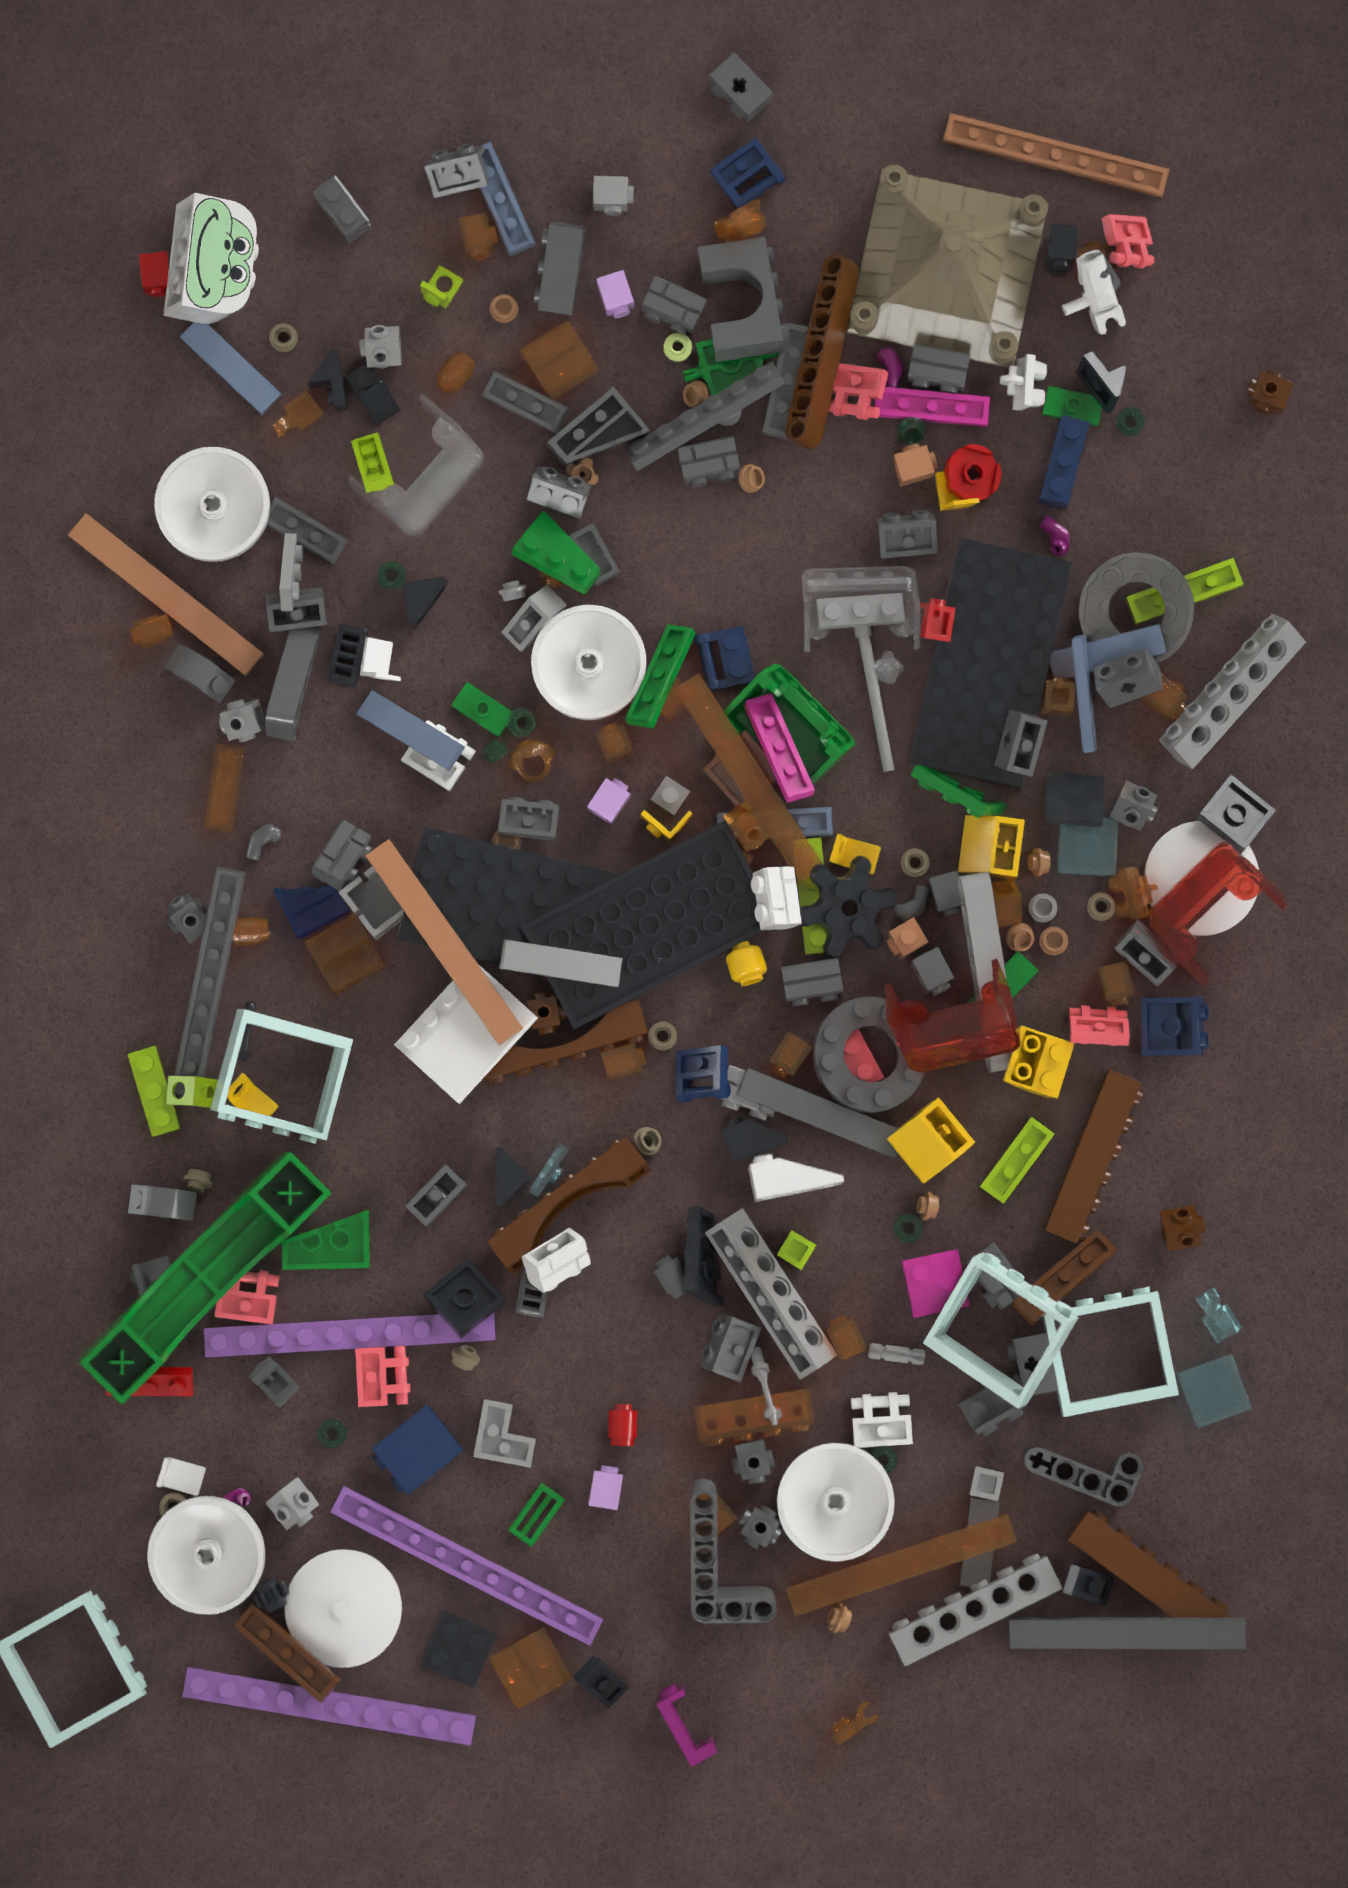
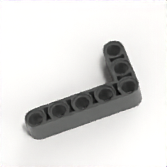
M708 1479L695 1481L690 1490L691 1612L693 1618L700 1623L769 1622L776 1615V1597L772 1589L765 1586L718 1587L717 1490L714 1483ZM704 1493L708 1494L710 1498L700 1500L697 1496ZM700 1521H708L710 1525L707 1527H700L697 1525V1523H699ZM701 1548L710 1550L708 1554H700L697 1551ZM701 1575H707L711 1577L708 1581H701L698 1579V1577ZM763 1601L769 1603V1605L766 1607H759L756 1605L757 1603ZM708 1602L711 1606L702 1608L698 1604ZM730 1602H738L740 1604L735 1608L727 1606Z

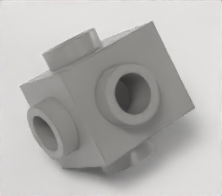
M376 325L372 328H365V339H360L361 357L366 356L367 367L387 368L388 366H401L402 351L399 326L385 327L383 325Z
M243 699L226 704L227 709L220 713V728L223 734L227 735L229 741L238 738L240 743L255 738V733L265 729V716L259 699L244 703Z
M298 1477L266 1502L267 1506L286 1530L296 1523L299 1527L307 1523L314 1517L311 1511L319 1505L312 1493Z

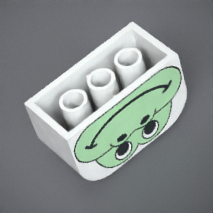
M194 193L176 204L164 316L211 324L236 312L245 305L250 295V289L253 288L255 283V272H252L253 262L257 259L259 246L256 244V223L246 207L234 201Z

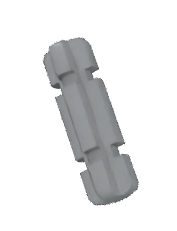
M871 1343L869 1345L868 1357L877 1360L884 1358L885 1361L908 1363L910 1361L912 1362L911 1364L923 1365L925 1362V1350L915 1348L909 1350L907 1347L892 1345L883 1347L882 1344Z

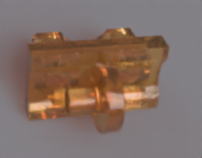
M753 200L716 221L714 226L717 237L719 239L725 238L726 242L745 240L752 235L761 233L767 225L764 215L760 213V200Z
M1137 867L1119 869L1118 874L1108 878L1112 893L1124 891L1126 901L1116 904L1115 907L1119 919L1131 918V920L1150 917L1147 904L1154 903L1151 892L1159 890L1157 884L1149 885L1147 876H1139Z

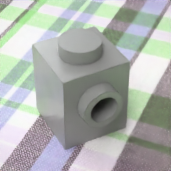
M594 176L593 210L605 211L604 213L610 216L621 215L622 211H627L628 203H633L634 186H628V177Z

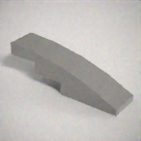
M504 940L500 969L618 987L623 958Z

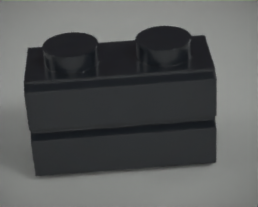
M1052 224L1049 226L1045 238L1043 269L1050 272L1049 275L1064 277L1072 271L1077 258L1078 227L1076 225Z

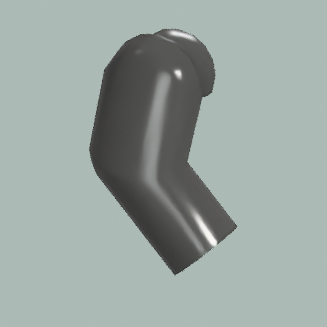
M265 824L254 831L250 836L245 858L259 861L263 845L269 841L277 842L280 839V829L274 827L273 824Z
M916 885L913 900L904 905L898 904L894 909L895 917L908 921L913 917L917 918L925 911L930 888Z

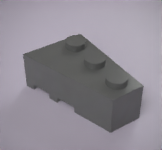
M553 221L549 224V229L543 230L542 246H546L545 258L540 257L538 274L542 275L541 286H536L534 303H539L538 310L566 315L574 313L580 262L583 256V240L587 226Z
M612 387L551 438L546 446L565 467L568 464L578 462L584 458L644 436L650 430L618 391Z

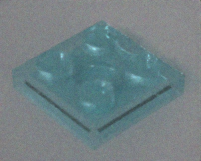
M1103 818L1102 827L1059 824L1057 874L1115 877L1118 821L1113 818Z
M1232 1354L1176 1373L1197 1429L1252 1409Z

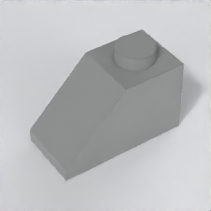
M546 585L526 600L503 629L502 633L520 652H523L537 638L545 624L555 615L562 612L567 604Z

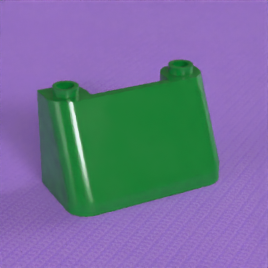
M773 664L762 670L717 719L721 722L722 729L728 735L739 736L746 730L762 748L744 708L746 700L772 693L810 780L814 785L855 745V741L847 730L788 670L779 664Z

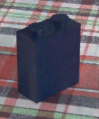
M428 1404L372 1448L376 1453L372 1458L382 1470L387 1467L394 1477L390 1481L400 1493L405 1490L409 1495L464 1451V1449Z

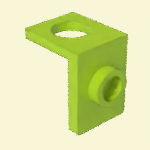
M439 266L429 283L422 281L420 284L421 292L424 295L423 299L435 307L440 304L447 308L462 284L463 279L446 268ZM442 276L449 277L453 282V287L448 292H441L436 287L437 280Z
M168 1076L166 1104L211 1108L218 1080L196 1076ZM181 1082L185 1086V1093L182 1098L178 1099L175 1096L174 1090L176 1085Z

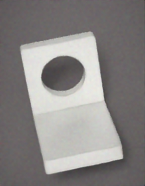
M365 638L360 676L389 681L401 680L399 676L388 675L393 642Z
M166 1457L164 1458L156 1486L160 1488L168 1487L197 1496L199 1495L206 1468Z

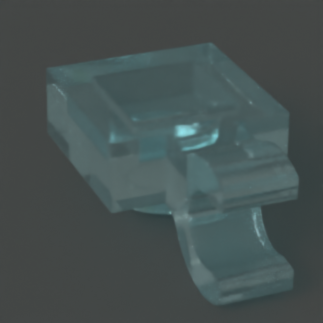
M1214 1287L1196 1298L1200 1307L1207 1314L1201 1319L1216 1343L1242 1329L1229 1305L1220 1306V1296Z

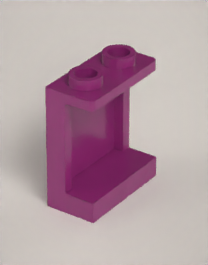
M672 1684L659 1692L660 1698L657 1699V1706L690 1766L693 1767L717 1753V1747L711 1737L695 1745L672 1702L685 1695L683 1685L676 1688L675 1684Z

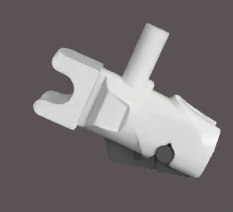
M1093 250L1082 254L1076 261L1078 280L1080 285H1083L1084 292L1082 297L1062 305L1064 314L1067 316L1089 307L1093 327L1102 335L1106 333L1105 323L1109 318L1118 321L1120 326H1125L1126 321L1122 307L1118 304L1115 291L1121 284L1119 278L1100 250Z

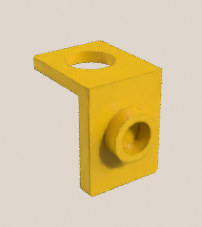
M944 471L935 473L940 511L964 509L979 503V498L960 500L954 494L949 493L945 487Z
M645 810L640 815L648 823L646 829L658 839L662 835L671 842L691 819L693 813L688 811L671 832Z
M837 834L830 862L850 868L853 858L859 855L865 856L871 862L869 874H874L881 847Z
M244 1073L229 1087L227 1099L236 1108L271 1116L279 1107L277 1103L257 1088ZM243 1084L241 1089L236 1094H234L237 1087Z

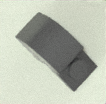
M181 644L177 645L163 667L218 703H221L235 681L234 678L219 669L220 667Z
M131 1185L128 1213L193 1221L197 1192Z

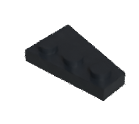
M699 1206L689 1207L688 1219L686 1221L687 1243L684 1249L685 1273L682 1278L683 1291L711 1306H724L723 1295H717L716 1280H721L720 1269H716L713 1254L716 1252V1249L705 1234V1232L715 1226L714 1214Z

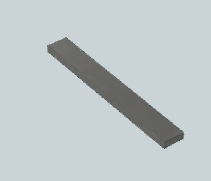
M219 866L216 868L174 1076L205 1077L246 872ZM178 1083L174 1093L184 1095V1084Z
M1010 1617L1009 1619L1010 1649H1246L1245 1618Z

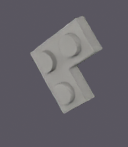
M484 1399L473 1457L531 1468L536 1438L508 1433L513 1404Z

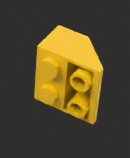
M965 815L958 873L976 874L988 872L990 877L1015 880L1018 876L1025 820L1001 816H981V818H977L972 815Z
M1020 1025L1003 1081L1039 1096L1058 1099L1075 1043H1070L1069 1041Z
M939 1097L925 1105L887 1138L922 1183L927 1182L955 1161L975 1143Z

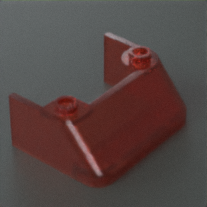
M1222 842L1216 844L1151 907L1148 912V924L1172 957L1199 983L1205 986L1208 984V974L1193 959L1198 950V943L1188 930L1228 891L1238 899L1246 901L1255 898L1263 890L1282 910L1287 907L1286 896L1232 844Z
M998 959L992 960L993 981L987 982L981 988L982 1000L928 1012L926 1006L917 1000L899 1002L892 985H885L886 1020L911 1070L928 1072L1011 1053L1020 1047V1032L1012 995Z

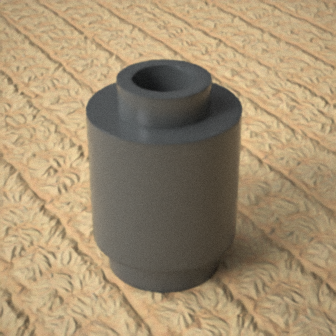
M669 1254L655 1263L658 1269L653 1272L667 1295L671 1294L673 1299H676L686 1293L683 1291L684 1286L682 1283L685 1267L678 1256L672 1259Z

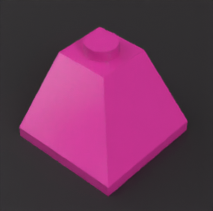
M958 1249L901 1261L913 1318L940 1313L963 1275ZM968 1296L961 1308L970 1306Z

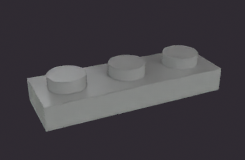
M296 533L285 534L279 588L281 611H293L294 599H299V582L296 581H301V564L298 562H303V546L297 545Z
M902 593L816 600L818 630L901 624L905 622Z

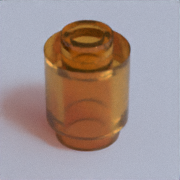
M459 350L456 355L452 354L435 374L438 379L436 384L447 394L451 391L457 393L473 375L476 363L467 354Z
M158 613L134 621V628L129 629L134 645L140 644L142 649L168 641V637L174 636L167 614L160 616Z
M260 916L237 918L233 936L235 947L262 945L263 941H269L267 918L261 919Z

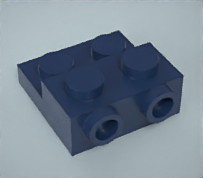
M1141 998V1056H1204V1049L1209 1048L1208 1032H1203V1021H1207L1209 1018V1007L1207 1003H1203V998Z

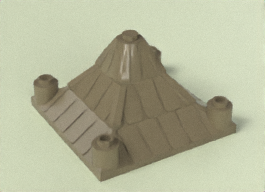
M890 165L885 169L882 168L847 334L912 348L915 343L970 354L969 360L1006 368L1014 366L1049 203H1046V200L1037 194H1031L1021 199L907 174V171L899 165Z

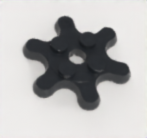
M859 855L853 858L849 871L842 877L834 876L829 868L822 864L815 865L810 871V879L819 890V898L812 905L800 907L802 922L800 925L810 927L818 924L824 927L827 937L823 944V953L830 959L839 958L844 951L846 942L851 938H859L865 947L871 950H877L883 945L884 936L875 926V917L880 910L890 909L896 905L897 894L891 888L874 890L869 886L867 878L871 870V862L865 856ZM851 899L854 903L855 911L846 916L842 911V905L846 900Z

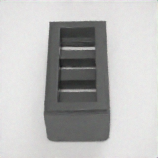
M523 1267L515 1313L544 1318L549 1291L542 1292L541 1297L525 1294L526 1288L539 1289L531 1283H527L526 1268ZM523 1301L540 1302V1307L524 1306Z

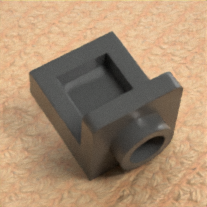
M270 1357L258 1363L254 1371L249 1375L252 1382L258 1385L279 1408L300 1388L295 1380Z

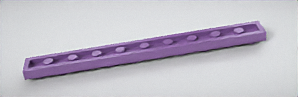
M494 1313L463 1338H460L439 1314L204 1328L205 1357L496 1340Z
M343 1486L330 1512L589 1646L604 1620L594 1613L346 1486Z
M192 1667L187 1668L182 1696L471 1745L476 1720V1715L335 1691H332L325 1701L320 1703L299 1685Z

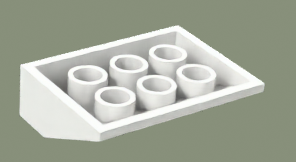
M481 966L482 971L523 1027L520 1032L499 1045L456 983L452 981L394 1044L458 1104L465 1099L538 1019Z
M772 1154L755 1157L753 1164H750L748 1167L755 1202L838 1186L844 1182L843 1175L780 1158L773 1159Z

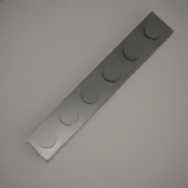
M773 361L766 365L760 366L755 372L743 379L733 382L728 388L718 394L708 397L696 407L684 411L681 416L669 423L659 426L654 432L644 438L634 441L625 450L635 469L639 471L782 386L785 382Z

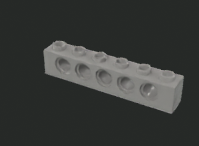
M1272 613L1261 623L1257 631L1243 643L1232 659L1224 664L1222 670L1204 687L1198 697L1185 708L1181 716L1167 728L1164 735L1159 739L1161 744L1179 763L1193 769L1301 649L1306 641L1288 620Z
M743 1208L705 1232L800 1380L837 1356L832 1345Z
M1038 1553L1033 1554L1022 1560L1024 1566L1015 1570L1010 1566L997 1572L998 1578L990 1583L983 1579L979 1583L971 1585L972 1591L961 1596L960 1592L948 1596L944 1599L946 1604L937 1609L931 1605L917 1612L919 1617L910 1622L907 1618H904L892 1624L893 1630L888 1632L904 1666L1063 1589L1047 1556L1040 1557ZM1024 1574H1030L1034 1579L1033 1586L1028 1590H1022L1018 1585L1019 1578ZM997 1587H1004L1008 1592L1007 1599L1002 1603H996L992 1599V1593ZM969 1601H980L982 1608L978 1615L970 1616L967 1614L966 1605ZM945 1613H952L955 1616V1624L949 1629L940 1626V1617ZM918 1626H925L929 1629V1637L925 1641L919 1642L913 1637V1632Z

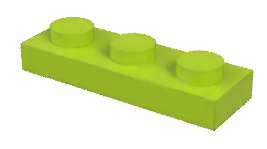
M378 432L351 440L366 492L382 491L388 486L394 485Z
M152 1046L129 1053L128 1058L152 1137L181 1129L174 1105L166 1104L168 1084L157 1047Z
M1030 1117L980 1185V1188L1004 1204L1055 1134L1033 1117Z

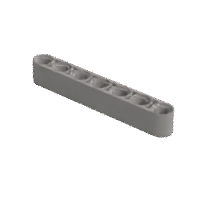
M988 872L959 876L958 891L980 1027L983 1026L981 1037L985 1062L989 1073L1006 1070L1016 1037L992 884Z

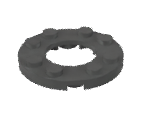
M1140 552L1118 555L1102 564L1087 580L1079 602L1081 628L1088 642L1121 634L1114 628L1109 618V604L1112 596L1120 587L1131 582H1143L1152 585L1160 592L1165 603V616L1160 628L1167 652L1152 656L1158 664L1177 652L1191 631L1195 613L1191 588L1183 574L1174 565L1159 556Z
M860 997L839 1005L824 1018L814 1038L812 1057L818 1080L836 1102L854 1111L876 1113L902 1104L916 1091L925 1073L927 1050L921 1029L905 1009L883 998ZM873 1026L882 1029L893 1040L897 1049V1062L895 1069L886 1079L880 1082L869 1083L858 1079L849 1071L844 1059V1047L846 1040L853 1031L861 1027Z

